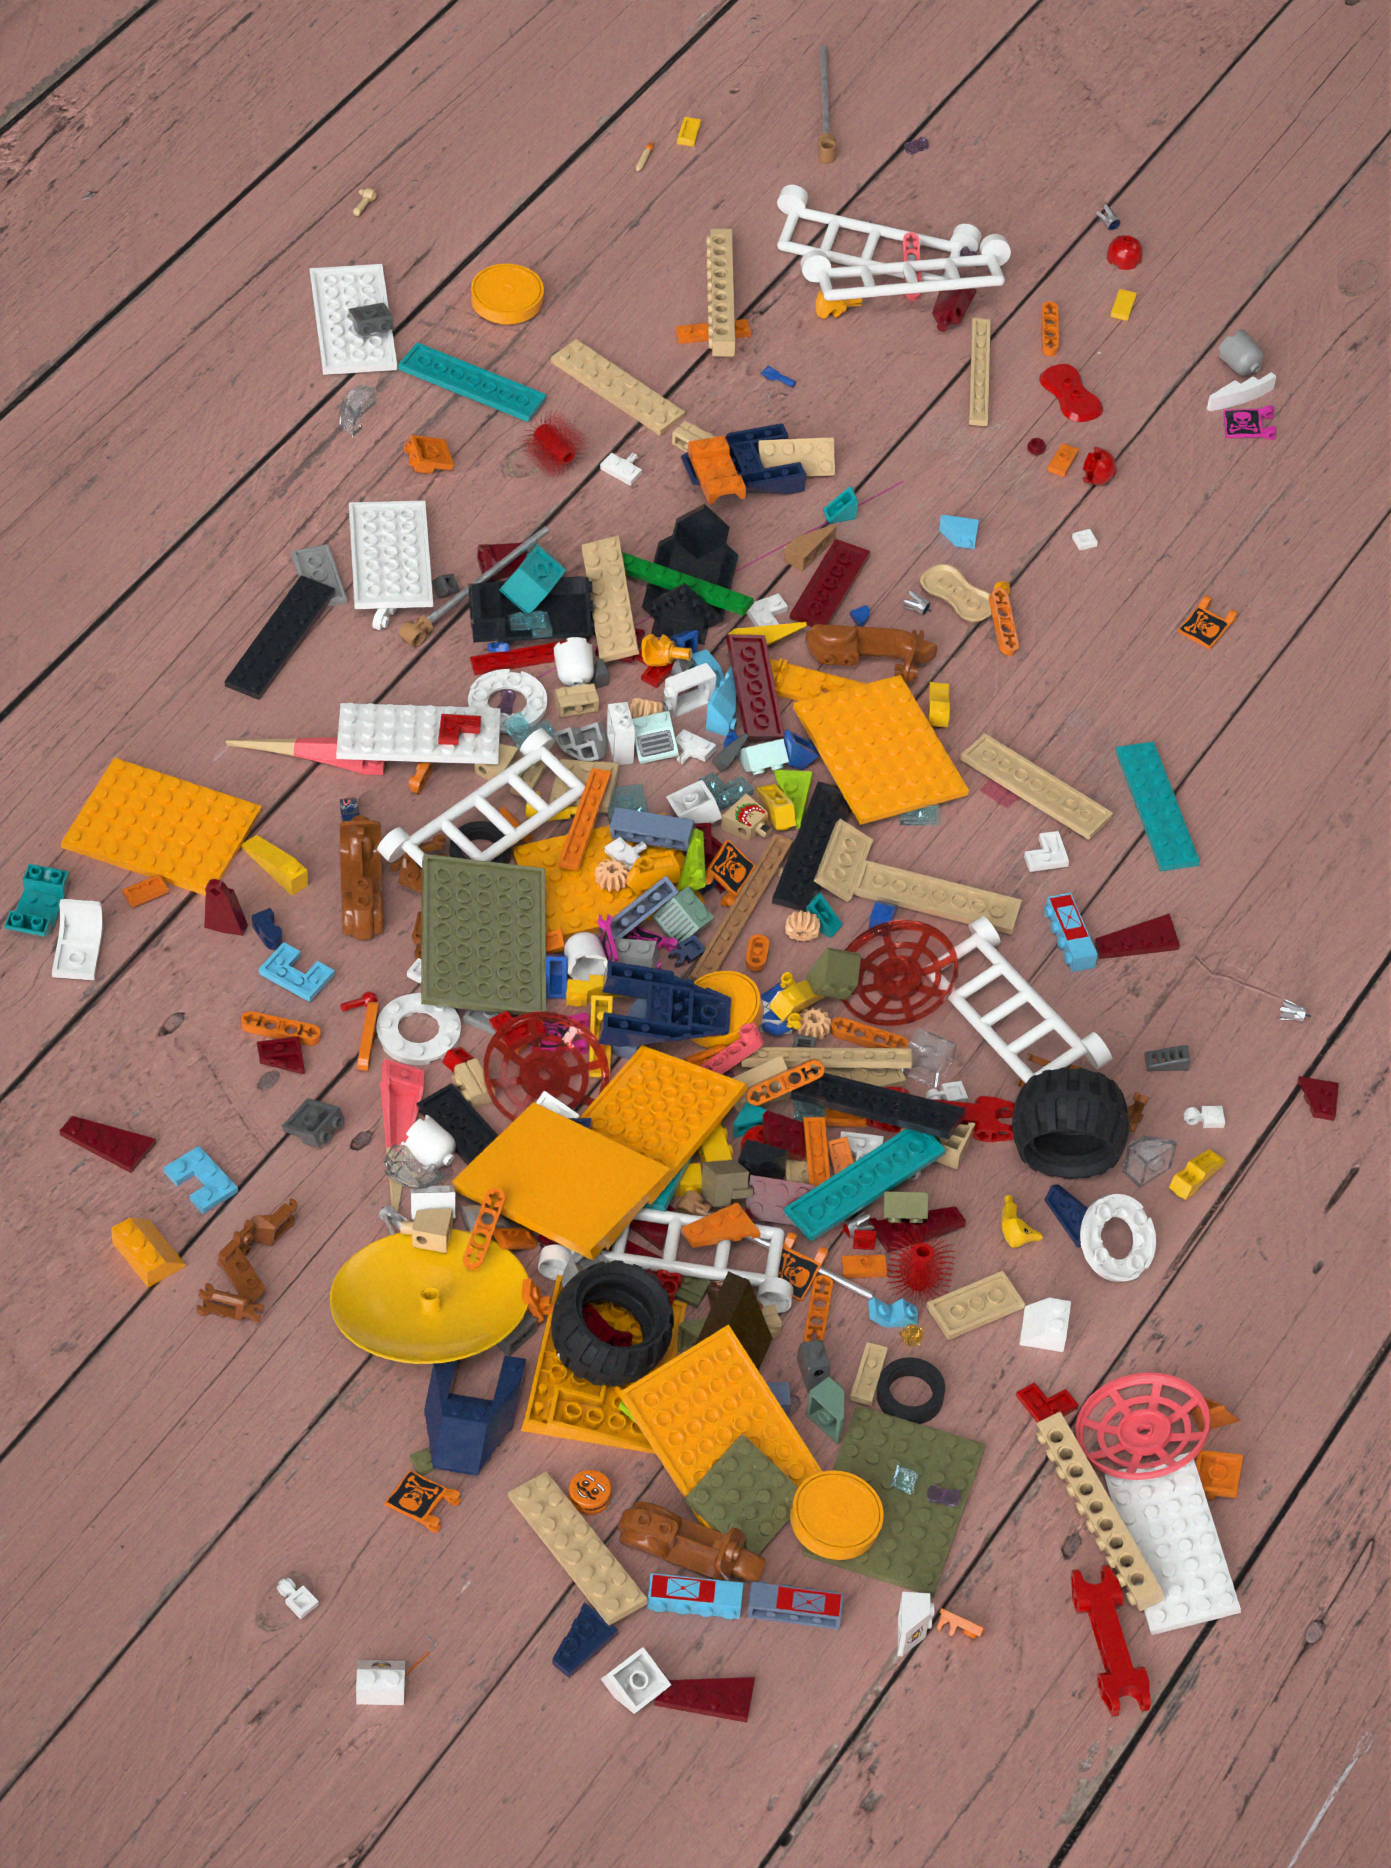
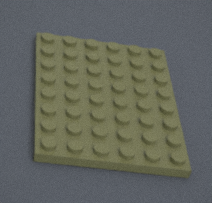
M423 854L421 1004L496 1013L508 1011L514 1015L524 1016L527 1013L532 1016L545 1017V868Z
M856 1405L833 1470L856 1475L875 1490L881 1500L884 1512L881 1530L874 1545L864 1554L852 1559H828L813 1553L805 1546L802 1556L918 1593H930V1596L934 1597L986 1445Z

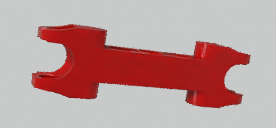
M893 1086L884 1087L909 1094V1091L905 1088ZM980 1096L976 1098L975 1103L931 1099L966 1108V1116L960 1124L968 1125V1123H975L973 1137L978 1141L1000 1142L1010 1141L1014 1138L1012 1125L1001 1123L997 1120L1013 1117L1015 1104L1011 1101L990 1096ZM867 1119V1125L872 1128L900 1133L901 1128L898 1126Z
M1102 1565V1570L1100 1571L1101 1583L1099 1584L1087 1583L1079 1569L1072 1570L1070 1578L1073 1605L1076 1613H1088L1105 1669L1104 1673L1097 1674V1684L1102 1701L1112 1717L1119 1716V1711L1121 1710L1119 1698L1122 1696L1133 1697L1137 1700L1143 1712L1149 1711L1151 1697L1147 1671L1144 1666L1133 1668L1115 1607L1123 1606V1594L1118 1579L1109 1565Z

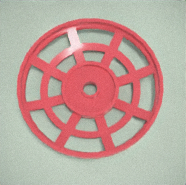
M1138 1373L1115 1379L1096 1390L1082 1406L1077 1416L1075 1429L1076 1439L1093 1467L1113 1477L1127 1480H1144L1170 1474L1194 1459L1208 1439L1211 1421L1205 1399L1188 1382L1162 1373ZM1153 1384L1151 1396H1138L1124 1401L1118 1393L1119 1390L1130 1386ZM1162 1385L1178 1389L1189 1395L1192 1399L1181 1407L1170 1399L1160 1397ZM1110 1396L1115 1406L1105 1414L1101 1422L1088 1419L1095 1406L1104 1398ZM1149 1403L1148 1409L1132 1412L1129 1408L1133 1405ZM1158 1404L1169 1407L1175 1412L1166 1417L1163 1413L1157 1411ZM1198 1405L1204 1418V1431L1191 1433V1422L1187 1413ZM1121 1412L1124 1418L1120 1421L1118 1427L1108 1425L1117 1413ZM1182 1419L1185 1432L1172 1433L1171 1425ZM1084 1427L1098 1431L1097 1439L1100 1451L1088 1453L1084 1443ZM1143 1430L1149 1431V1433L1144 1435L1139 1434ZM1105 1433L1117 1435L1119 1444L1107 1448L1104 1437ZM1200 1440L1186 1457L1178 1462L1174 1460L1184 1450L1189 1441ZM1169 1442H1181L1171 1454L1164 1450ZM1125 1450L1132 1454L1133 1457L1131 1462H1127L1114 1456V1454ZM1156 1454L1160 1459L1150 1463H1140L1143 1456ZM1107 1457L1112 1462L1127 1467L1126 1472L1113 1470L1095 1460ZM1163 1464L1168 1466L1151 1472L1135 1473L1137 1468L1147 1469Z

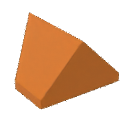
M1208 1397L1204 1398L1210 1412V1429L1240 1421L1225 1410L1223 1404ZM1197 1405L1190 1413L1201 1432L1204 1431V1418L1201 1409Z

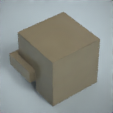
M735 1159L703 1162L701 1195L714 1207L730 1206L731 1198L753 1197V1188L748 1185L749 1171Z

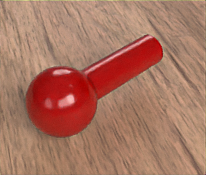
M365 992L359 999L341 1003L340 1008L344 1012L361 1006L367 1007L368 1001L377 1002L378 998L373 992Z

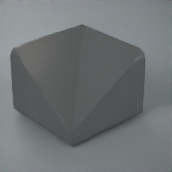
M454 574L440 575L432 581L438 598L460 592Z
M598 659L595 663L594 677L590 681L595 685L596 689L608 686L609 670L601 659Z
M675 659L671 676L694 668L695 661Z

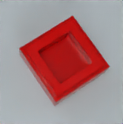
M854 1230L853 1249H875L876 1231Z

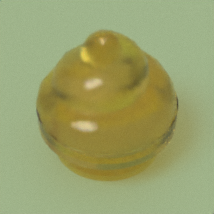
M909 1324L899 1332L907 1346L919 1345L923 1339V1330L915 1324Z

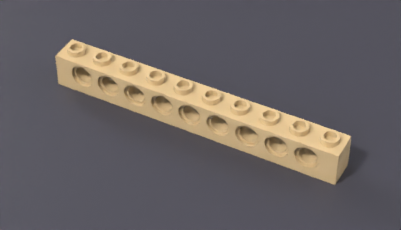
M710 229V236H707L706 240L707 291H711L708 292V337H712L709 338V349H712V356H735L732 229Z
M1061 1411L1036 1423L1039 1431L1036 1433L1038 1441L1041 1445H1046L1047 1450L1045 1452L1050 1462L1055 1461L1058 1466L1055 1470L1060 1480L1065 1479L1067 1482L1065 1487L1071 1498L1075 1497L1077 1500L1075 1505L1080 1515L1085 1514L1087 1518L1085 1521L1090 1533L1095 1532L1098 1537L1095 1541L1100 1551L1105 1550L1108 1556L1105 1558L1111 1569H1116L1118 1574L1115 1576L1121 1588L1126 1587L1128 1591L1126 1596L1131 1606L1136 1605L1139 1612L1163 1601L1164 1596L1159 1583ZM1066 1457H1072L1069 1460H1063ZM1077 1474H1081L1080 1477H1077V1478L1074 1477V1476L1077 1475ZM1086 1492H1092L1089 1495H1083ZM1095 1510H1102L1099 1513H1093ZM1107 1527L1112 1528L1109 1531H1103ZM1117 1545H1121V1546H1122V1547L1119 1548V1549H1114V1547L1117 1546ZM1127 1563H1131V1564H1132V1565L1129 1566V1567H1124V1565L1127 1564ZM1138 1581L1143 1582V1583L1140 1584V1585H1133L1134 1583H1136V1582H1138Z

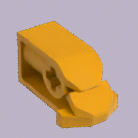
M669 850L642 856L635 860L627 876V886L636 895H641L642 890L649 889L665 876L668 877L672 884L679 882L680 866L673 852Z

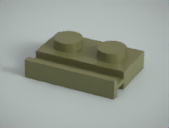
M682 1275V1284L677 1288L675 1298L698 1309L699 1303L707 1293L706 1286H710L712 1280Z

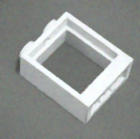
M704 663L665 679L663 708L665 711H669L673 718L708 705L716 688V674L710 666ZM698 685V689L678 696L679 692Z
M628 702L608 704L606 738L613 763H619V765L632 764L634 760L635 729Z

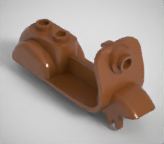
M816 624L813 625L812 631L806 632L805 637L810 654L822 664L855 666L858 664L859 656L889 657L905 661L904 665L895 664L894 671H900L895 672V676L901 675L907 686L910 682H913L914 678L917 679L918 667H914V664L931 661L936 657L937 645L935 643L923 640L924 631L920 630L918 635L915 629L910 633L894 628Z
M357 815L351 821L340 823L342 931L345 935H353L357 940L371 939L374 934H382L384 931L381 854L377 851L381 842V823L370 820L363 815Z
M635 1502L632 1508L624 1510L618 1523V1530L621 1531L619 1537L621 1544L714 1580L729 1581L730 1578H737L740 1582H744V1580L757 1582L766 1564V1560L763 1557L743 1548L746 1537L740 1529L732 1527L728 1534H724L681 1518L672 1511L653 1503Z

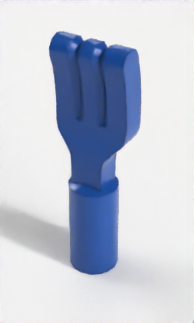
M767 366L761 372L763 376L770 380H779L792 388L796 385V381L781 375L770 366Z

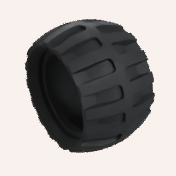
M1069 1067L1045 1070L1038 1075L1030 1077L1017 1097L1012 1118L1013 1137L1020 1158L1032 1170L1042 1172L1050 1177L1056 1176L1063 1179L1091 1178V1176L1104 1174L1108 1169L1114 1168L1125 1149L1129 1133L1127 1103L1117 1083L1102 1073L1088 1071V1069L1084 1068L1074 1069Z
M614 1260L610 1263L599 1262L593 1264L573 1276L561 1290L555 1302L551 1319L553 1344L555 1349L559 1351L560 1360L565 1367L568 1366L575 1376L591 1381L593 1385H611V1387L635 1382L656 1367L668 1350L674 1326L673 1308L670 1306V1298L666 1289H663L659 1284V1280L653 1274L650 1275L642 1270L641 1266L636 1264L630 1265L620 1260ZM598 1301L619 1304L631 1312L640 1324L643 1341L625 1347L613 1346L600 1340L588 1329L582 1316V1307L590 1302Z

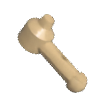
M370 187L359 190V194L362 195L363 199L354 208V216L359 217L367 204L375 201L377 190Z

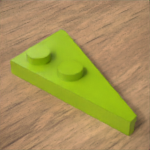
M775 769L774 775L779 788L794 803L795 827L800 829L805 815L813 773L811 771Z
M694 829L677 887L679 892L688 886L692 891L706 886L703 831Z

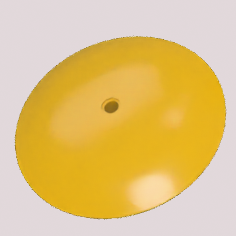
M452 1229L447 1253L414 1247L412 1235L401 1234L400 1232L372 1242L344 1263L331 1286L330 1309L340 1331L351 1342L369 1353L388 1360L404 1363L433 1364L450 1362L476 1355L493 1347L506 1338L519 1325L528 1308V1304H525L521 1298L523 1279H528V1275L520 1261L508 1249H501L500 1245L493 1240H490L481 1266L476 1270L467 1269L463 1265V1256L471 1237V1232ZM476 1234L474 1241L482 1245L486 1243V1237ZM475 1248L472 1256L467 1257L470 1259L469 1263L474 1264L475 1261L479 1262L476 1259L478 1250Z

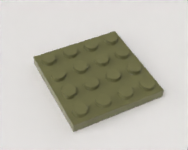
M741 1434L683 1500L715 1531L728 1534L732 1527L740 1529L746 1537L743 1548L759 1554L790 1519V1508L799 1487L744 1434Z

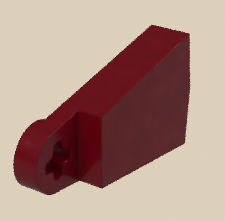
M218 879L209 880L205 887L204 928L243 936L248 923L234 889L228 888L224 882Z

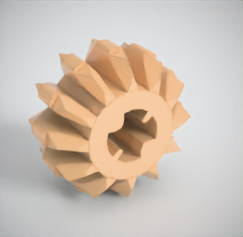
M634 698L629 709L631 717L638 718L663 712V704L653 700Z
M607 858L605 862H600L598 867H596L597 885H600L602 890L607 888L609 893L613 889L617 892L620 888L625 889L629 868L627 865H624L623 860L617 862L616 858L613 861Z
M801 910L800 912L794 911L791 915H788L785 930L790 939H796V942L800 940L805 943L806 940L813 941V938L818 937L820 919L817 918L816 914H810L809 911L803 912Z
M811 1007L810 1010L804 1008L802 1013H798L802 1018L799 1021L801 1027L796 1030L799 1035L816 1037V1039L823 1041L825 1036H828L831 1019L828 1018L827 1012L822 1013L821 1008L814 1010Z

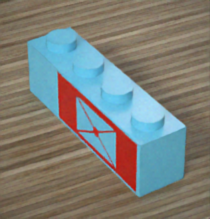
M1066 893L1047 897L1044 914L1046 918H1049L1051 931L1056 934L1058 947L1064 953L1065 964L1069 965L1071 972L1095 968L1097 952L1072 894Z
M651 1573L647 1609L656 1612H676L681 1615L698 1614L703 1617L718 1616L725 1619H740L743 1583Z

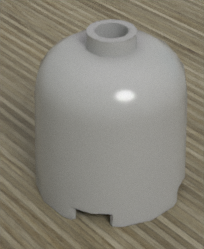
M1237 330V334L1233 337L1227 336L1219 346L1221 352L1218 356L1240 376H1249L1261 369L1264 353L1261 347L1245 330Z

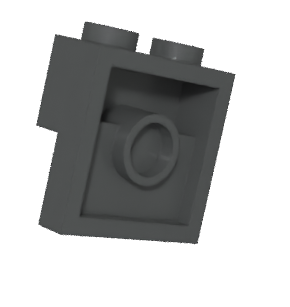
M384 303L348 309L349 317L353 321L354 330L358 335L368 336L374 332L386 333L394 329L393 315Z
M307 1098L282 1125L285 1133L301 1137L304 1144L320 1148L323 1143L330 1141L331 1134L336 1129L342 1128L345 1119L340 1107Z

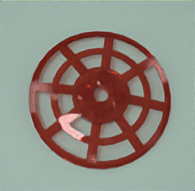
M896 920L879 924L861 933L844 950L856 952L871 939L879 935L883 937L884 946L873 951L865 959L861 958L858 986L851 993V995L858 994L863 1003L871 1008V1010L866 1015L857 1012L848 1000L841 999V1002L855 1017L871 1024L899 1026L923 1019L937 1010L947 1000L957 982L959 963L953 944L939 929L923 922ZM912 930L922 932L918 943L907 941L893 943L890 932ZM932 936L941 942L948 950L950 956L939 961L936 955L925 947L929 937ZM895 949H913L914 951L911 956L896 955ZM887 952L889 958L878 966L871 963L878 956ZM921 953H923L933 964L922 968L917 960ZM953 963V977L947 990L938 989L942 976L941 969ZM868 970L874 973V983L862 985L865 971ZM935 972L933 986L923 985L924 976ZM898 975L904 976L899 981L894 980V978ZM877 991L882 998L877 1004H874L865 993ZM917 992L927 994L917 1003L910 1004L909 998ZM933 996L940 997L931 1007L913 1015L912 1010L921 1007ZM890 1000L901 1001L903 1006L900 1009L884 1007ZM880 1012L884 1014L904 1013L906 1018L882 1020L875 1019L874 1017Z
M539 1011L522 1014L509 1020L493 1035L483 1059V1079L488 1095L494 1105L504 1116L513 1122L531 1105L534 1099H539L544 1091L555 1099L562 1094L573 1098L574 1100L567 1105L570 1109L575 1108L579 1102L590 1106L595 1099L585 1095L588 1086V1071L601 1069L600 1094L609 1084V1066L601 1044H598V1039L588 1028L568 1016L555 1012ZM536 1021L556 1022L569 1027V1030L564 1038L552 1034L538 1033ZM527 1023L529 1035L517 1040L510 1048L500 1041V1038L510 1029ZM576 1033L580 1034L590 1044L598 1060L585 1063L581 1053L571 1044ZM539 1041H550L559 1044L555 1052L541 1050ZM531 1042L533 1052L525 1059L515 1053L522 1045ZM494 1047L504 1054L500 1070L501 1078L489 1079L488 1074L489 1060ZM566 1049L575 1057L579 1065L568 1066L562 1058ZM509 1060L520 1066L518 1077L507 1078ZM539 1072H548L550 1078L547 1080L542 1079L539 1076ZM581 1074L582 1076L579 1092L568 1086L570 1076ZM521 1085L527 1093L522 1102L513 1094L510 1086ZM492 1087L504 1088L509 1099L518 1107L514 1115L509 1113L499 1103Z

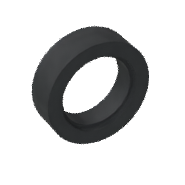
M485 821L470 822L458 828L470 841L484 839L496 843L505 836L493 823ZM450 839V857L467 859L462 854L461 849ZM511 847L490 862L509 864L511 860Z
M913 1357L900 1358L889 1363L881 1372L877 1388V1401L885 1414L917 1424H923L932 1420L942 1408L945 1395V1381L940 1371L931 1363ZM914 1376L924 1380L930 1386L933 1395L923 1405L906 1406L893 1398L889 1387L900 1377Z

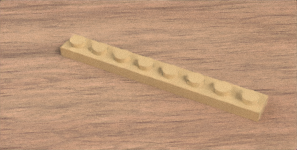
M972 318L969 425H988L991 319Z
M760 1047L742 1060L741 1063L742 1067L755 1068L782 1055L786 1066L791 1068L814 1058L820 1060L824 1068L904 1069L911 1068L912 1048ZM815 1064L810 1065L811 1068H820V1066H815Z

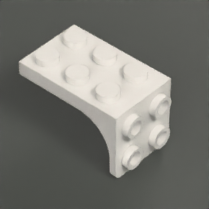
M61 899L59 904L60 929L52 977L95 980L104 930L102 904L96 901Z

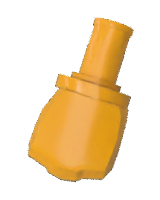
M820 290L816 296L815 312L820 318H827L830 313L837 318L841 313L846 312L847 307L862 306V298L827 301L823 296L822 290Z
M648 634L641 643L643 660L649 666H665L671 664L674 659L690 661L692 658V648L676 647L675 642L662 634L660 640L653 634Z

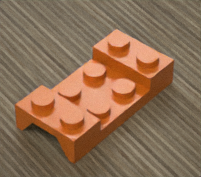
M725 436L688 441L687 453L708 505H712L722 495L734 493L739 498L745 499L746 486L741 475L737 474L729 454L730 448Z

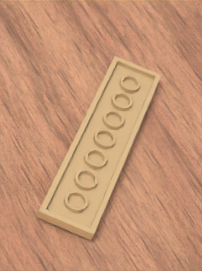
M577 339L551 356V363L658 435H662L685 418V411Z
M619 535L582 544L586 576L592 581L593 591L589 595L594 605V612L592 614L595 623L599 658L603 662H609L639 654Z
M985 733L961 754L960 760L1088 840L1113 817V812Z
M867 860L863 862L853 895L884 901L899 907L966 924H971L981 916H985L997 932L1009 935L1013 933L1022 904L1021 899Z
M547 1471L508 1492L510 1501L608 1626L648 1604V1599Z

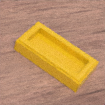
M684 117L677 144L695 146L701 126V119Z
M1119 289L1110 317L1128 321L1137 293Z

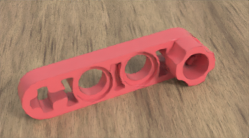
M909 232L903 237V262L908 261L906 258L908 255H915L916 260H920L919 237L913 232ZM917 271V280L921 282V271ZM921 293L905 294L907 299L914 301L920 298Z
M755 1023L744 1024L740 1027L738 1033L741 1038L700 1067L724 1074L762 1047L764 1040Z

